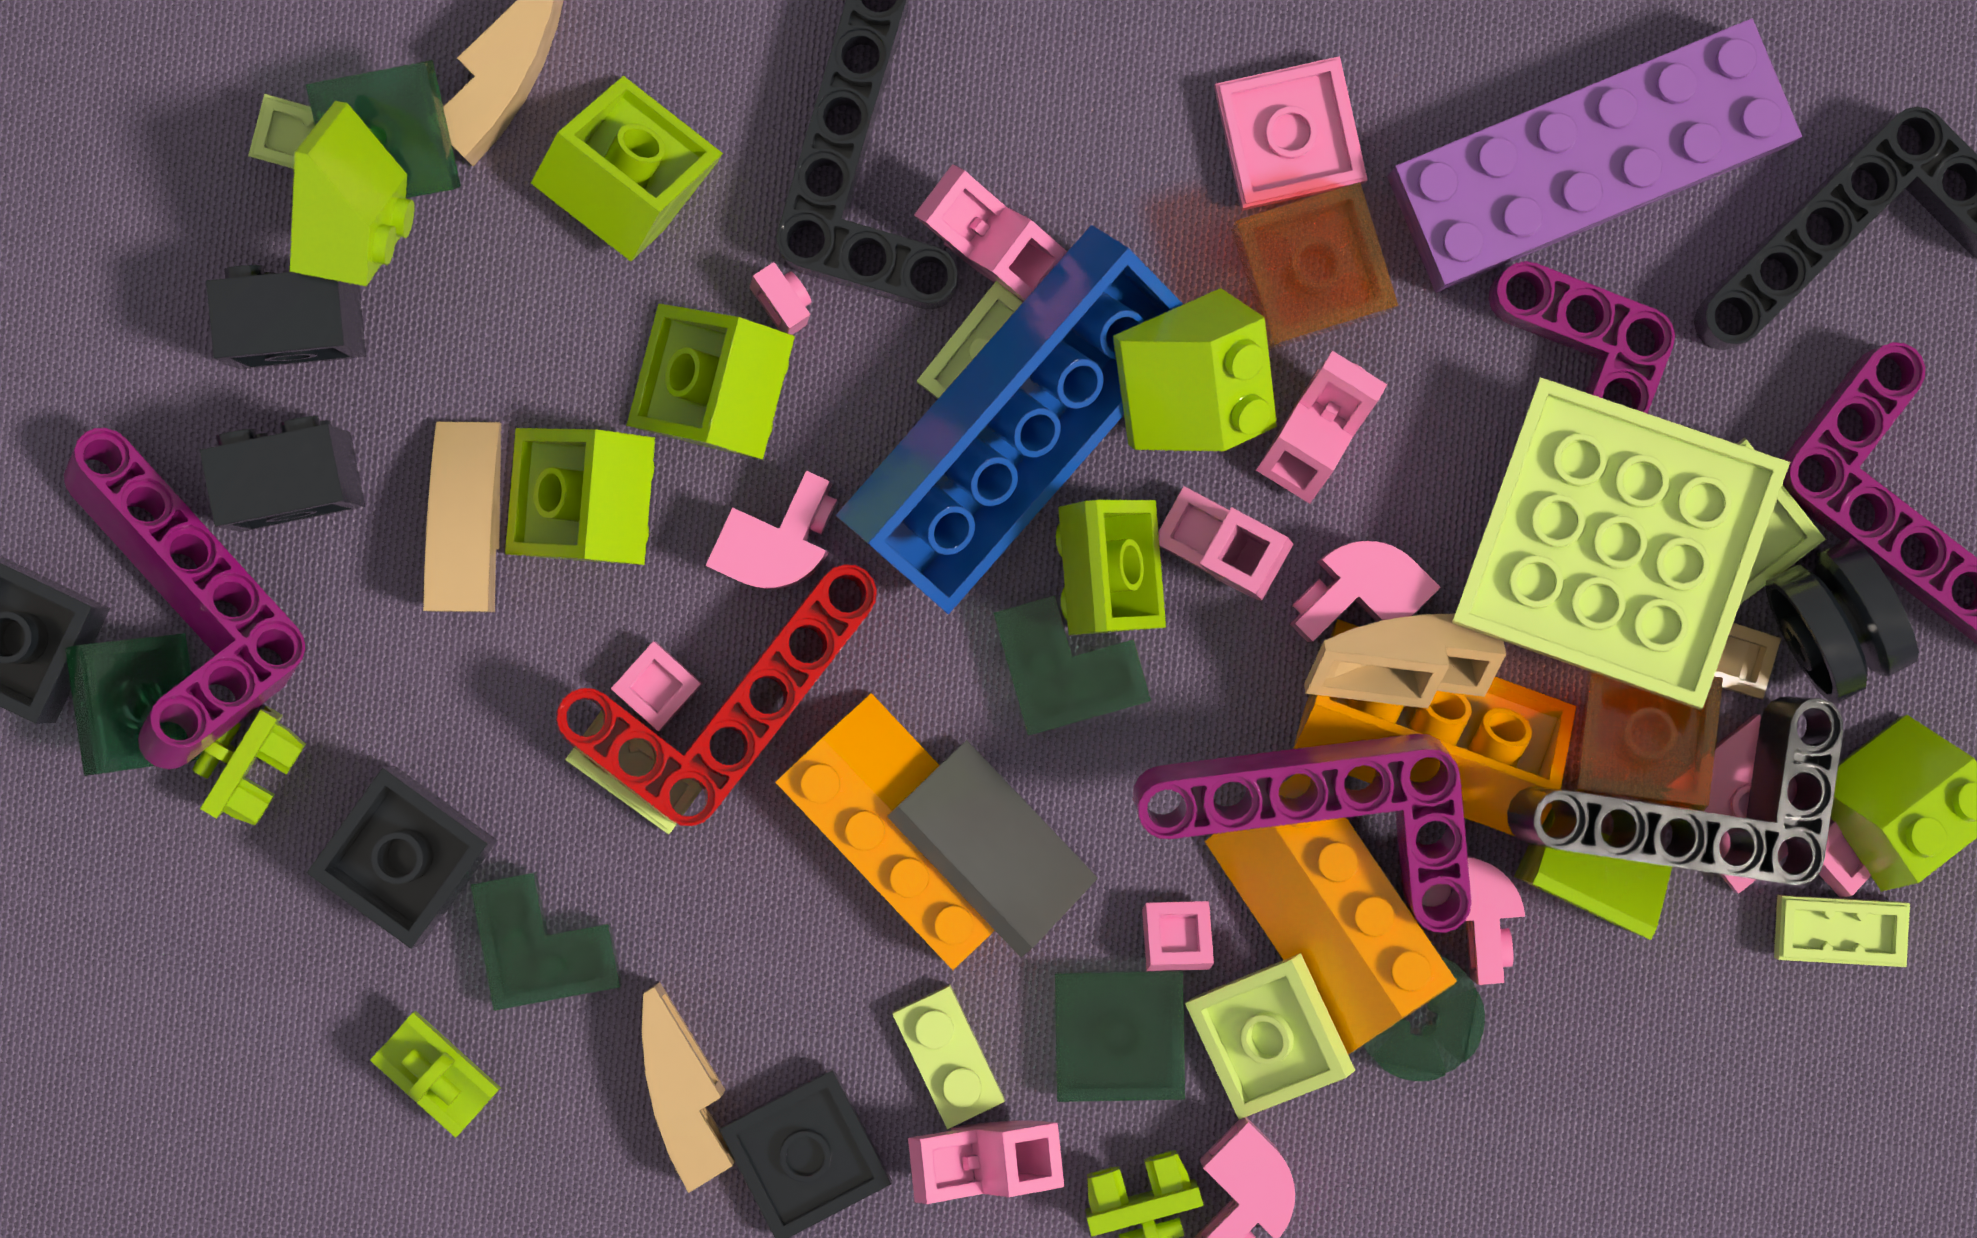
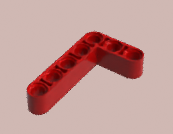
M844 564L833 568L825 574L805 597L683 755L604 693L592 688H580L571 691L562 699L556 711L555 723L558 732L568 744L666 820L678 826H694L703 823L713 815L870 613L876 602L877 589L874 580L866 570L856 565ZM846 578L855 582L859 587L861 603L855 611L850 613L841 612L831 604L828 594L832 581ZM809 628L820 637L822 653L815 662L803 663L791 654L789 639L796 629ZM770 678L776 681L782 689L783 703L780 709L773 714L761 713L751 704L749 698L750 688L757 679ZM580 700H590L601 708L604 719L599 732L591 736H580L569 728L566 720L567 711L573 703ZM719 729H732L743 739L744 753L741 759L733 765H723L717 762L711 755L709 749L710 740ZM632 739L646 742L654 753V764L651 770L640 777L625 773L618 761V752L621 746L626 741ZM681 779H692L703 788L705 802L702 809L695 815L683 816L677 813L671 806L669 800L670 791L673 785Z

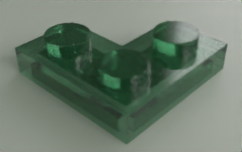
M1055 595L993 613L1028 736L1151 701L1134 639L1072 657Z
M537 872L471 884L494 1011L622 986L611 922L548 934Z

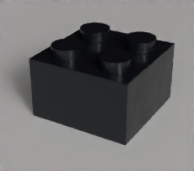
M264 266L228 267L224 269L225 279L206 280L213 357L216 360L241 370L366 357L359 285L294 272H264Z
M306 416L281 422L282 433L268 436V433L256 434L255 429H242L217 435L218 446L199 450L215 527L245 532L366 507L351 432L331 425L330 420L320 421L319 416Z
M0 556V707L35 724L56 723L111 608Z
M383 767L306 873L410 949H413L425 942L498 840L398 767Z

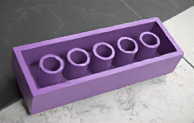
M1751 18L1396 165L1387 178L1435 293L1780 151L1800 139L1802 135L1754 20Z

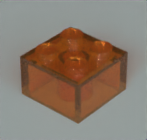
M1360 182L1236 220L1231 229L1256 311L1265 317L1269 351L1389 314L1399 306Z
M1588 671L1573 791L1704 812L1709 806L1723 677L1714 676L1703 709L1698 710Z

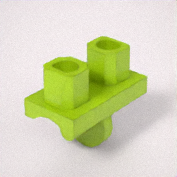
M266 705L264 709L259 711L237 748L230 743L242 725L240 722L202 751L192 770L206 779H209L220 760L227 763L200 808L202 811L216 819L221 814L226 813L235 819L252 825H256L275 794L246 778L253 763L259 758L287 774L306 745L289 728L279 723L283 716L282 714Z
M414 1011L405 1020L393 1036L370 1059L376 1067L455 1138L501 1089L497 1083L417 1011Z
M1176 1150L1144 1159L1152 1190L1137 1195L1127 1196L1119 1166L1087 1174L1090 1207L1086 1208L1085 1212L1092 1237L1142 1223L1143 1228L1118 1234L1119 1238H1179L1185 1236L1180 1218L1158 1224L1154 1222L1158 1218L1204 1206L1198 1184L1195 1179L1189 1180L1187 1170Z

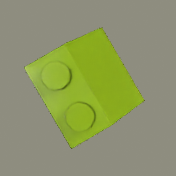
M622 76L556 134L531 184L632 262L666 229L714 168L723 153L629 79Z
M334 101L295 151L290 272L367 286L380 266L390 263L395 244L400 237H408L414 219V201L406 199L407 173L348 103Z
M1219 288L1113 336L1128 445L1133 449L1226 451L1277 427L1265 317L1223 289Z
M658 303L626 426L724 452L763 460L768 438L772 432L773 419L784 377L789 367V358L795 336L737 316Z
M516 428L505 554L645 565L646 543L649 537L648 518L651 483L654 475L655 437L597 429Z
M1089 500L1058 507L1060 523L1056 529V546L1063 559L1065 587L1061 593V609L1068 622V634L1081 635L1166 628L1156 500Z
M1909 715L1899 717L1838 765L1831 819L1836 822L1842 831V835L1862 864L1865 865L1881 892L1921 882L1977 838V761L1974 757Z
M1552 809L1542 825L1545 833L1552 827L1555 819L1554 810ZM1601 832L1604 841H1607L1610 836ZM1529 844L1514 877L1626 931L1652 940L1658 926L1672 867Z

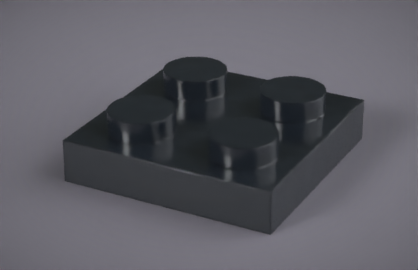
M834 1068L719 1128L775 1238H789L892 1184V1179Z

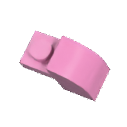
M953 164L914 214L917 219L944 241V245L986 278L994 283L997 281L1022 301L1026 300L1067 253L1062 246L1031 219L1006 207L965 170Z
M1332 351L1298 399L1256 471L1310 504L1334 471L1354 434L1380 399L1387 384L1366 372L1361 366L1350 362Z
M806 471L779 529L732 507L706 566L737 581L761 589L786 588L807 579L821 566L829 553L807 542V538L811 530L822 534L832 515L837 499L828 496L832 486L831 482Z
M1183 486L1158 531L1159 545L1162 549L1209 573L1220 582L1260 601L1263 600L1293 546V543L1287 536L1232 507L1228 510Z
M1376 541L1350 543L1330 551L1317 561L1334 581L1327 587L1318 579L1292 605L1300 615L1290 625L1307 642H1313L1354 600L1376 622L1386 619L1412 616L1441 587L1410 556L1392 545Z
M1467 856L1471 890V910L1466 919L1470 980L1478 985L1504 983L1503 967L1513 966V944L1510 929H1500V918L1525 917L1522 899L1514 884L1502 871L1487 862ZM1437 884L1430 887L1422 898V904L1431 907L1443 904L1449 898L1452 887L1447 884Z
M1247 1117L1239 1119L1199 1159L1203 1169L1233 1198L1194 1238H1256L1251 1229L1257 1223L1273 1238H1280L1291 1220L1295 1204V1187L1290 1169L1276 1146Z
M1019 1120L978 1123L951 1127V1131L908 1138L915 1203L930 1204L980 1194L1013 1197L1064 1187L1058 1123Z

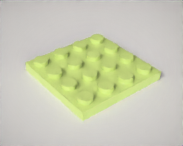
M1540 377L1456 610L1453 623L1702 710L1790 462Z

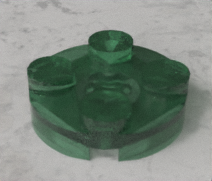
M1443 956L1440 957L1457 982L1427 1002V1009L1437 1013L1435 1024H1424L1421 1034H1414L1410 1032V1022L1402 1019L1363 1045L1364 1050L1385 1071L1399 1078L1410 1081H1432L1446 1075L1445 1073L1455 1070L1462 1062L1465 1063L1475 1053L1481 1041L1485 1025V1010L1480 994L1466 973L1456 963Z

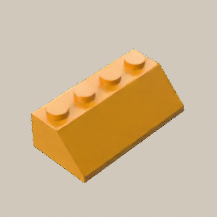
M1337 619L1330 638L1359 626ZM1494 677L1485 697L1437 691L1428 709L1309 694L1293 749L1410 734H1429L1439 739L1457 763L1460 773L1464 818L1513 835L1508 825L1507 811L1511 800L1519 791L1527 787L1537 786L1561 789L1576 706L1498 677ZM1432 757L1420 759L1410 771V780L1425 782L1432 779L1439 770L1440 760ZM1361 765L1352 769L1348 775L1372 783L1376 769L1371 766ZM1548 803L1542 811L1541 826L1552 808L1551 803Z
M871 693L775 783L942 960L954 970L995 930L887 817L940 765Z
M1296 773L1281 783L1279 795L1285 798H1296L1303 795L1310 786L1311 777ZM1346 817L1216 833L1204 841L1281 958L1285 960L1301 953L1348 1055L1457 982Z

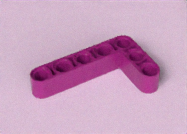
M1533 262L1515 263L1495 278L1490 286L1488 298L1490 307L1497 318L1512 326L1598 358L1585 393L1603 398L1604 389L1609 382L1621 383L1631 393V408L1648 414L1674 345L1675 333L1673 324L1665 314L1647 305ZM1511 278H1525L1532 283L1537 295L1532 309H1518L1507 299L1506 287ZM1570 301H1584L1592 307L1596 320L1591 332H1578L1569 325L1566 310ZM1632 323L1644 324L1652 331L1655 344L1649 356L1638 355L1627 345L1626 333Z
M1892 342L1867 351L1850 369L1782 458V460L1790 462L1782 485L1807 515L1841 541L1853 538L1860 543L1877 562L1884 574L1977 644V557L1859 468L1918 392L1925 379L1926 367L1918 351L1905 343ZM1883 357L1894 360L1900 367L1902 373L1901 382L1895 390L1883 387L1878 381L1876 369L1880 359ZM1845 407L1855 410L1861 416L1863 422V431L1856 441L1846 439L1839 432L1837 426L1838 416ZM1805 458H1812L1823 467L1825 473L1824 483L1817 492L1806 489L1799 480V467ZM1858 496L1869 500L1875 511V520L1867 531L1858 529L1852 523L1849 515L1850 506ZM1909 535L1917 537L1925 548V559L1917 570L1909 568L1903 562L1900 554L1901 545ZM1960 574L1968 576L1976 588L1975 599L1967 609L1958 606L1952 596V585Z
M94 428L85 432L76 442L64 473L65 487L75 501L216 655L162 696L151 709L140 730L138 737L139 748L145 759L154 766L163 769H175L187 764L279 692L290 680L302 661L306 649L305 641L296 625L130 442L117 431L108 428ZM85 461H101L109 467L112 473H96L88 468ZM140 507L146 509L151 513L154 521L144 522L137 520L130 514L127 508ZM171 554L188 556L195 562L197 569L188 570L181 568L174 563ZM214 601L231 603L237 608L240 616L229 617L223 615L215 607ZM257 648L272 649L279 654L283 664L273 665L267 663L260 657ZM219 684L227 687L232 691L236 701L224 702L218 700L212 695L209 685ZM160 723H177L185 730L188 739L174 740L163 733Z
M1410 734L1160 765L1147 769L1142 773L1133 787V800L1141 825L1149 834L1161 839H1176L1395 811L1402 888L1405 899L1416 919L1424 928L1430 931L1445 933L1457 929L1466 921L1470 913L1471 890L1460 773L1457 763L1439 739L1429 734ZM1432 757L1440 760L1439 770L1432 779L1425 782L1410 780V771L1420 759ZM1365 765L1376 769L1372 783L1366 788L1350 790L1344 787L1346 776L1355 767ZM1297 773L1311 777L1310 786L1303 795L1296 798H1285L1279 795V787L1288 776ZM1239 782L1246 786L1245 795L1235 805L1221 806L1213 801L1216 790L1225 783ZM1173 790L1181 795L1178 807L1170 813L1156 814L1148 809L1151 797L1157 792ZM1431 821L1446 823L1445 832L1437 842L1429 845L1416 842V835L1424 824ZM1437 884H1447L1452 887L1449 898L1443 904L1435 907L1422 904V898L1430 887Z

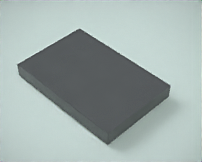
M967 740L887 816L1020 957L1029 952L1098 879Z

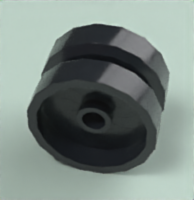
M1853 538L1844 539L1817 553L1816 574L1802 565H1795L1766 580V594L1769 605L1787 645L1807 678L1829 702L1839 703L1866 689L1868 668L1880 676H1891L1918 661L1919 649L1915 633L1904 607L1877 562Z

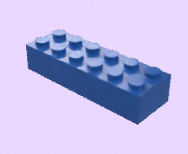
M1091 225L836 516L949 615L1124 416L1113 336L1184 304L1127 246Z

